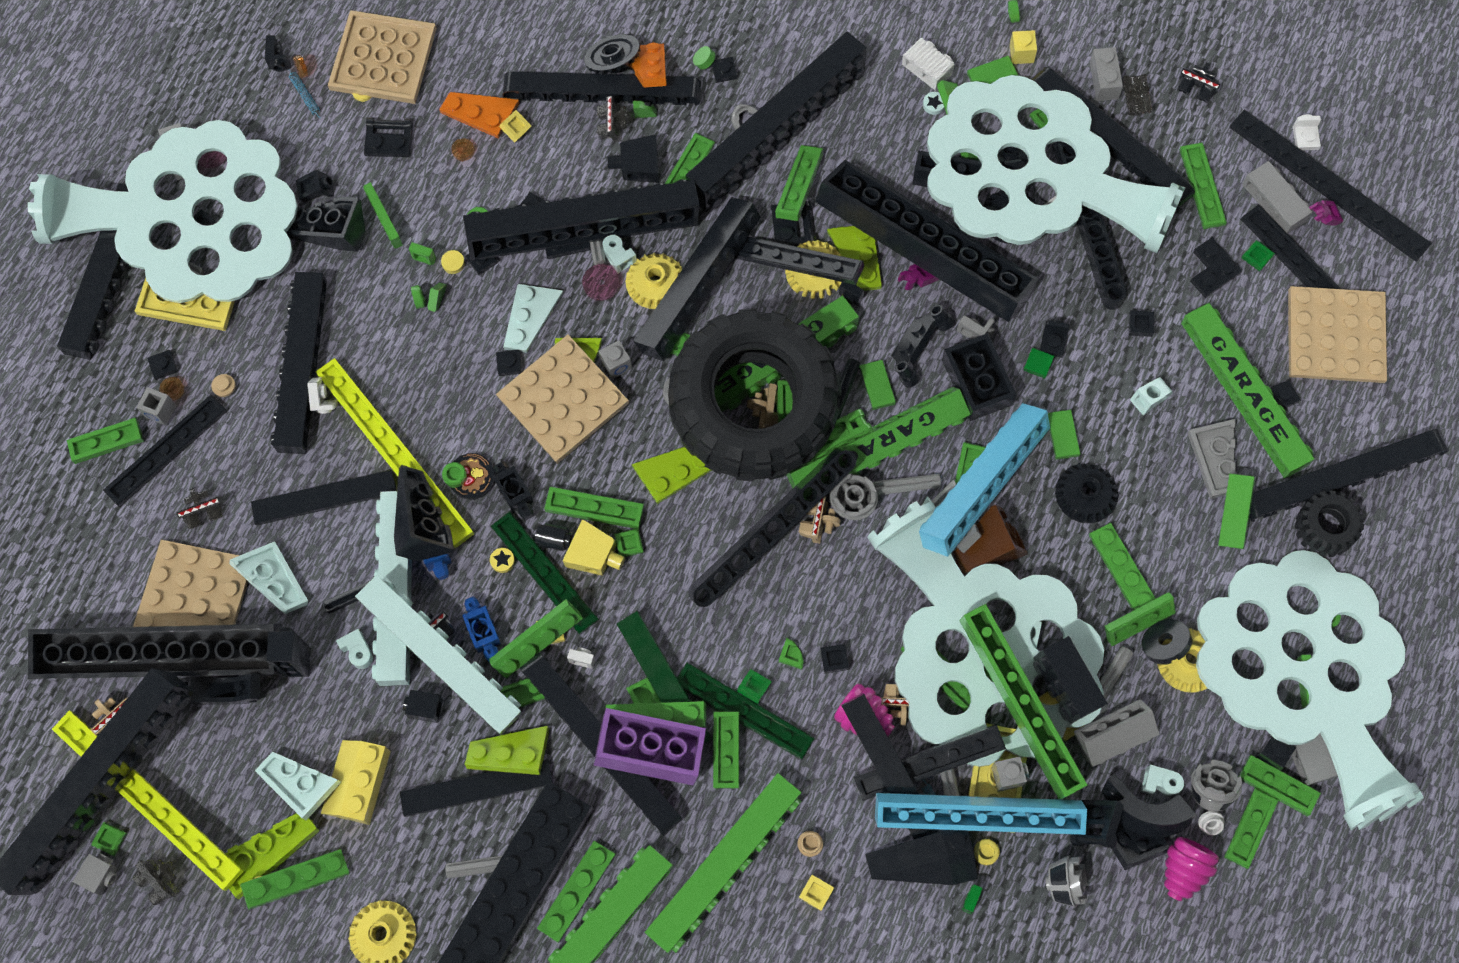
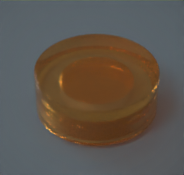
M301 55L292 57L299 78L308 76V70Z
M458 139L451 147L454 158L459 161H467L474 155L473 143L468 139Z
M169 377L162 381L159 390L161 393L169 395L174 401L183 395L184 385L178 378Z

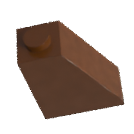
M996 504L991 506L976 524L981 537L964 553L958 548L953 552L956 557L954 561L964 575H967L973 568L983 564L1002 565L1028 555L1017 529L1009 521L1004 520L1007 518V514L1003 508Z

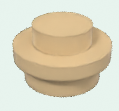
M221 374L214 378L211 387L217 396L227 397L234 392L236 383L230 375Z
M806 831L798 839V849L804 856L814 857L823 848V840L817 832Z

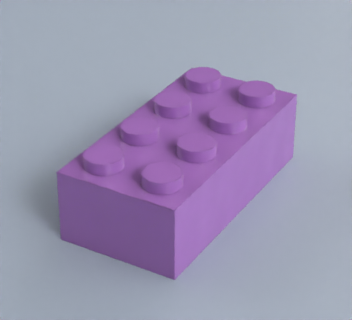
M606 708L602 719L594 766L694 785L699 773L706 728Z

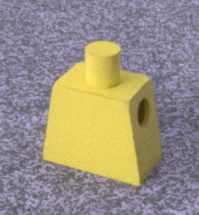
M582 520L565 554L563 563L567 568L603 576L607 565L620 570L624 564L625 557L614 552L617 545L612 537Z

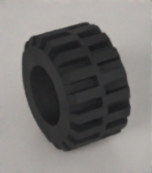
M1323 491L1317 496L1311 497L1296 516L1298 521L1295 523V529H1299L1296 536L1298 539L1301 537L1304 539L1301 545L1303 547L1309 545L1311 547L1309 549L1310 552L1317 550L1322 557L1326 554L1329 557H1334L1350 549L1361 537V532L1364 530L1365 525L1361 523L1364 520V515L1359 514L1361 508L1359 505L1354 506V499L1351 497L1346 499V494L1342 492L1336 495L1335 491H1329L1327 494ZM1325 513L1334 516L1341 525V534H1330L1323 530L1318 521V514Z

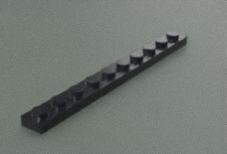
M1245 109L1230 125V129L1326 198L1333 201L1337 206L1415 262L1420 259L1432 244Z

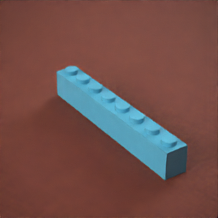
M1022 403L1012 413L1011 418L1004 427L1000 428L995 438L987 444L982 454L974 460L973 465L961 476L956 486L948 492L943 502L935 508L930 518L921 525L919 534L923 548L947 557L952 553L1050 429L1047 410Z
M876 793L875 820L877 827L1086 835L1087 808L1081 800Z

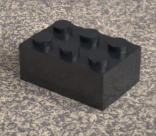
M988 333L944 349L942 362L954 388L960 389L971 414L967 416L969 421L1014 405L1017 394Z
M1069 636L1043 649L1033 657L1035 661L1033 666L1038 675H1043L1046 680V689L1052 698H1056L1060 707H1058V710L1065 721L1068 720L1072 724L1108 704Z

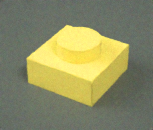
M515 110L499 127L515 143L532 126Z
M811 875L799 899L822 911L834 887Z

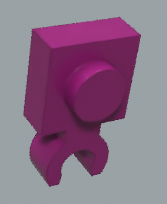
M1322 200L1309 207L1310 210L1316 212L1317 216L1314 219L1318 222L1321 221L1325 225L1331 226L1343 222L1333 201Z
M913 264L909 266L908 271H902L899 274L897 281H908L905 290H911L915 284L922 288L939 279Z

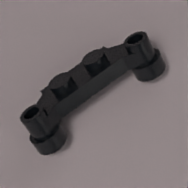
M940 304L934 305L929 313L919 319H913L891 355L896 361L895 370L899 374V380L907 388L915 386L920 380V375L913 365L936 327L939 331H947L954 325V318Z

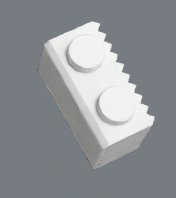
M920 38L903 55L902 60L903 66L935 91L938 89L937 84L940 81H946L953 74L955 65L950 56L941 54L932 42L926 41L923 38Z

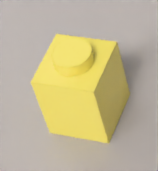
M1035 30L1012 32L1010 41L1012 64L1034 63L1037 53Z

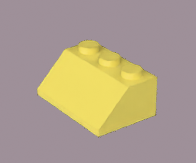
M342 740L332 777L338 779L341 783L324 801L321 814L370 825L391 751L385 746L364 741Z

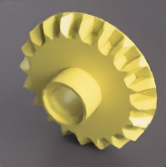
M819 240L807 241L797 246L842 256L836 247L831 246L828 242H821ZM785 270L786 279L790 287L796 293L803 291V297H806L808 291L811 292V299L815 298V292H819L820 299L824 298L823 291L825 290L829 296L832 295L830 289L837 291L842 283L840 281Z
M664 253L644 254L642 258L637 259L633 265H630V269L626 273L625 282L628 294L638 305L655 309L681 272L682 267L680 263L675 261L672 256L668 257ZM653 276L660 277V279L656 281H653L650 278Z
M1190 628L1192 645L1187 654L1195 656L1197 661V654L1204 645L1205 640L1199 631ZM1166 639L1162 645H1168L1172 639ZM1186 655L1180 660H1172V663L1167 665L1157 664L1164 680L1175 689L1190 693L1207 689L1199 678L1196 664L1189 663Z
M380 900L370 903L360 910L349 927L348 939L350 949L355 958L361 963H402L411 953L416 940V926L411 914L403 906L392 901ZM384 927L387 931L386 937L381 941H377L375 937L376 932L379 928Z

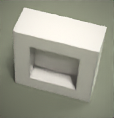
M580 647L577 650H569L567 656L569 663L593 669L595 657L591 654L590 650Z

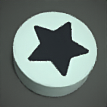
M930 92L924 97L923 108L927 113L937 115L945 109L939 92Z

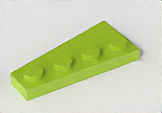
M296 813L273 825L272 829L252 836L251 840L227 849L228 852L225 854L244 871L230 886L229 890L235 898H242L241 883L250 881L258 876L270 874L320 830L310 818L304 820Z

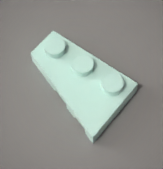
M522 284L517 285L503 346L504 350H519L523 353L529 351L558 300L564 294L562 290Z
M275 541L230 559L229 564L284 614L308 604V599Z
M274 752L255 770L304 820H307L341 783L338 779L329 777Z

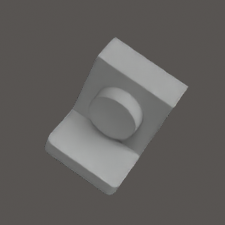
M963 316L959 321L957 332L970 340L987 333L991 338L995 332L993 328L995 320L990 318L987 324L982 327L977 320Z

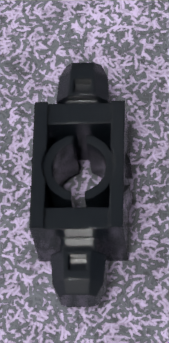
M497 460L493 463L496 473L493 479L504 501L508 504L512 513L518 511L524 520L532 518L534 511L530 503L533 502L527 486L524 484L523 478L520 477L515 466L509 468L504 460ZM511 482L513 486L519 487L517 491L519 496L515 497L514 493H508L510 488L508 483Z

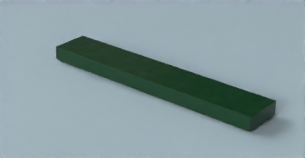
M510 511L491 525L493 531L556 607L567 599L581 613L583 619L573 626L579 635L599 621L597 616Z
M636 611L616 623L662 703L691 702L640 612ZM707 728L703 745L713 740Z
M686 662L677 677L686 692L706 702V704L720 712H739V723L800 760L804 758L815 739Z

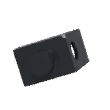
M656 135L623 141L620 143L621 155L607 156L608 169H622L623 180L659 183Z

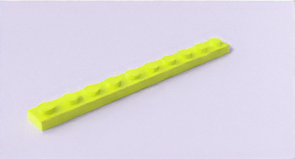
M332 359L316 371L318 377H322V382L397 476L399 475V467L401 465L423 471L433 492L431 498L435 507H440L442 511L440 517L444 525H448L451 530L453 547L457 548L474 535L472 529L336 359Z
M70 710L52 728L80 756L84 754L98 736ZM132 770L126 777L125 785L118 792L222 890L227 891L244 871L136 770Z

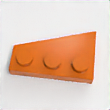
M649 43L647 45H640L639 57L635 58L634 63H629V67L634 69L635 76L643 87L666 86L664 44Z
M449 92L439 111L441 114L499 139L503 132L499 127L500 124L516 110L520 102L517 99Z

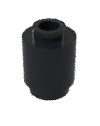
M545 523V525L539 524L535 543L540 544L541 547L564 551L566 547L570 546L573 535L569 533L568 527Z

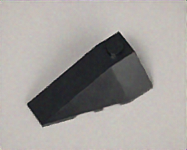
M336 197L329 203L317 202L315 206L306 209L298 207L295 221L286 234L292 239L337 250L358 252L366 232L361 200L355 197Z
M404 465L399 467L394 526L396 555L414 561H421L452 553L454 547L451 530L448 525H444L440 517L442 514L440 507H435L431 498L433 492L423 471Z
M945 830L865 854L871 879L957 885L978 879L974 852L967 830Z

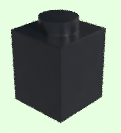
M410 690L409 696H406L404 699L403 711H405V715L409 719L438 723L443 698L439 694Z
M1271 735L1263 744L1256 758L1278 770H1282L1297 747L1276 740Z

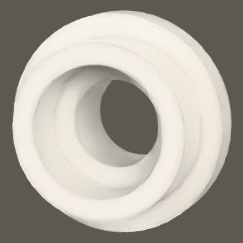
M1207 811L1199 817L1198 825L1201 831L1207 835H1217L1224 828L1225 821L1220 812Z

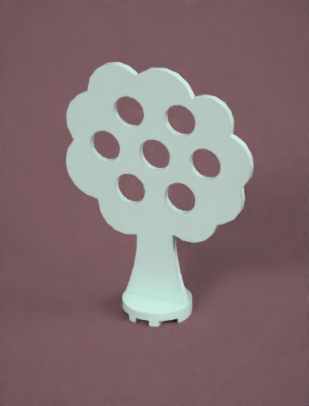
M1014 75L999 78L992 84L978 81L966 82L952 91L946 108L948 115L937 120L929 130L927 148L930 157L937 165L931 169L927 180V188L935 201L952 208L954 221L962 231L970 236L979 238L997 236L1007 243L1016 245L1030 244L1041 238L1045 233L1058 234L1068 231L1077 223L1083 205L1108 217L1130 231L1145 243L1144 249L1155 253L1158 252L1185 187L1171 183L1170 187L1136 184L1104 174L1108 169L1111 157L1109 148L1101 137L1090 131L1092 119L1089 108L1080 98L1070 92L1060 90L1043 91L1035 81L1024 76ZM1025 108H1038L1045 113L1048 123L1041 129H1027L1020 124L1017 114ZM979 113H992L999 118L1002 128L995 134H981L972 127L971 119ZM1052 142H1065L1074 149L1076 157L1068 164H1056L1048 159L1045 148ZM1006 147H1016L1025 152L1028 157V163L1025 167L1018 170L1007 169L998 161L997 154ZM962 152L972 153L981 161L982 167L973 175H962L952 168L950 162L952 157ZM1033 182H1044L1055 190L1056 199L1048 205H1037L1026 197L1025 189ZM986 187H997L1008 195L1009 203L1001 210H988L980 204L978 194Z
M216 120L206 122L196 129L179 127L162 134L152 150L141 153L131 161L126 170L125 178L129 192L90 188L57 178L53 174H37L39 177L38 181L31 182L29 190L34 195V202H28V213L35 220L37 231H32V234L39 244H56L60 239L82 233L117 230L115 246L120 257L132 267L145 269L146 281L151 289L166 301L175 303L189 302L205 294V296L215 301L231 302L241 299L251 292L258 280L274 278L289 265L293 251L291 240L286 232L295 221L298 207L293 191L287 183L277 178L281 169V160L276 149L270 143L263 140H246L240 128L231 122ZM210 151L221 152L227 157L226 169L216 177H205L197 169L200 157ZM167 174H177L185 180V190L175 200H163L155 192L156 183ZM251 175L263 179L266 188L261 198L253 202H245L237 198L235 188L240 179ZM206 199H215L221 202L224 213L219 222L209 226L197 223L194 220L193 213L199 202ZM162 223H173L181 230L180 241L171 249L161 250L151 244L150 237L152 231ZM247 224L259 228L262 238L260 244L255 249L243 252L238 251L232 246L231 237L236 228ZM201 248H211L219 254L220 262L218 267L208 275H197L189 267L190 257Z
M929 497L926 498L921 506L917 501L910 504L901 518H899L897 513L888 518L878 535L874 530L868 535L867 538L874 549L881 552L901 568L933 605L921 608L912 614L905 624L902 636L905 651L900 656L895 667L896 686L899 693L909 702V721L913 730L923 740L934 745H940L986 728L985 714L988 708L996 703H1005L994 682L986 676L984 664L959 621L963 615L992 600L1007 602L1015 612L1013 627L1002 632L1031 685L1034 678L1038 675L1033 666V662H1035L1033 657L1040 651L1033 646L1030 632L1037 622L1050 621L1061 629L1063 639L1067 636L1071 638L1103 694V688L1097 676L1104 658V647L1101 637L1091 625L1081 619H1077V603L1072 592L1060 580L1048 575H1031L1019 580L1009 569L998 564L980 565L973 568L964 577L951 554L947 557L925 549L922 546L919 534L920 527L930 518L936 508ZM955 630L967 639L969 651L963 661L948 663L938 656L936 640L942 632ZM958 682L968 689L970 705L964 713L950 715L939 707L937 693L944 683ZM1042 703L1061 739L1066 728H1079L1091 723L1101 710L1100 708L1070 724L1068 720L1065 721L1058 710V707H1060L1059 703L1055 705ZM1018 726L1012 735L1002 737L1006 751L1018 757L1035 758ZM1005 750L966 764L977 767L989 766L999 760Z
M1306 550L1289 553L1280 560L1277 566L1265 563L1246 565L1236 572L1228 586V597H1217L1209 600L1199 611L1197 617L1198 630L1205 640L1204 645L1197 654L1196 668L1199 678L1209 690L1222 698L1224 708L1231 718L1244 727L1266 730L1276 740L1288 745H1302L1311 742L1319 733L1321 734L1339 778L1345 807L1343 817L1351 831L1356 827L1359 830L1366 828L1378 818L1380 822L1384 821L1406 805L1410 808L1419 803L1424 797L1417 784L1409 783L1383 755L1365 727L1374 725L1388 713L1392 700L1388 680L1399 673L1405 662V646L1401 635L1391 623L1378 616L1379 601L1373 589L1364 580L1352 574L1337 572L1327 559L1315 552ZM1295 586L1308 588L1317 598L1318 609L1313 614L1308 615L1294 611L1288 604L1287 591ZM1244 603H1253L1260 606L1268 617L1267 628L1260 632L1248 631L1238 622L1236 616L1237 608ZM1337 615H1347L1356 619L1363 631L1361 641L1356 644H1347L1337 639L1331 628L1333 618ZM1289 632H1298L1306 636L1313 646L1312 658L1300 662L1288 657L1281 645L1282 637ZM1246 649L1256 653L1264 665L1262 676L1258 679L1250 680L1238 675L1232 665V656L1236 651ZM1344 662L1351 665L1357 671L1359 686L1355 691H1340L1332 685L1328 677V668L1332 663ZM1291 679L1301 683L1309 694L1307 707L1301 710H1293L1283 705L1277 695V686L1281 681Z

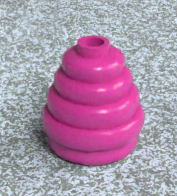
M856 684L834 715L835 721L841 723L840 726L843 730H851L853 734L857 735L841 705L864 693L887 737H889L895 728L891 724L893 716L887 713L888 708L882 705V699L875 695V691L871 687L865 688L862 684Z
M1177 837L1174 844L1168 847V857L1165 860L1167 867L1165 877L1167 879L1164 881V886L1169 890L1167 894L1178 901H1182L1183 898L1190 899L1193 897L1194 892L1201 890L1202 885L1209 883L1210 877L1215 876L1219 857L1207 847L1184 837Z

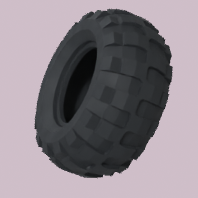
M756 308L740 309L737 313L728 316L721 314L709 320L706 326L699 331H694L684 342L682 350L674 360L668 388L669 414L672 424L689 453L700 459L705 464V467L718 474L724 473L735 477L736 480L751 482L755 479L768 478L773 480L784 477L789 472L802 468L810 462L819 450L825 446L835 427L840 411L841 396L840 377L837 375L834 367L835 361L828 348L822 346L816 339V333L803 323L799 325L789 320L788 315L773 310L772 313L757 312ZM755 362L768 365L777 370L790 386L793 399L791 412L779 423L764 429H749L733 423L720 410L714 394L717 382L730 368L743 363Z

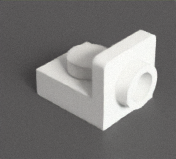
M1306 114L1298 117L1295 121L1293 132L1295 145L1299 149H1320L1318 125L1321 121L1320 116Z
M322 377L311 378L307 383L310 411L318 410L320 414L332 412L337 407L338 401L324 400L327 396L326 385L322 384Z

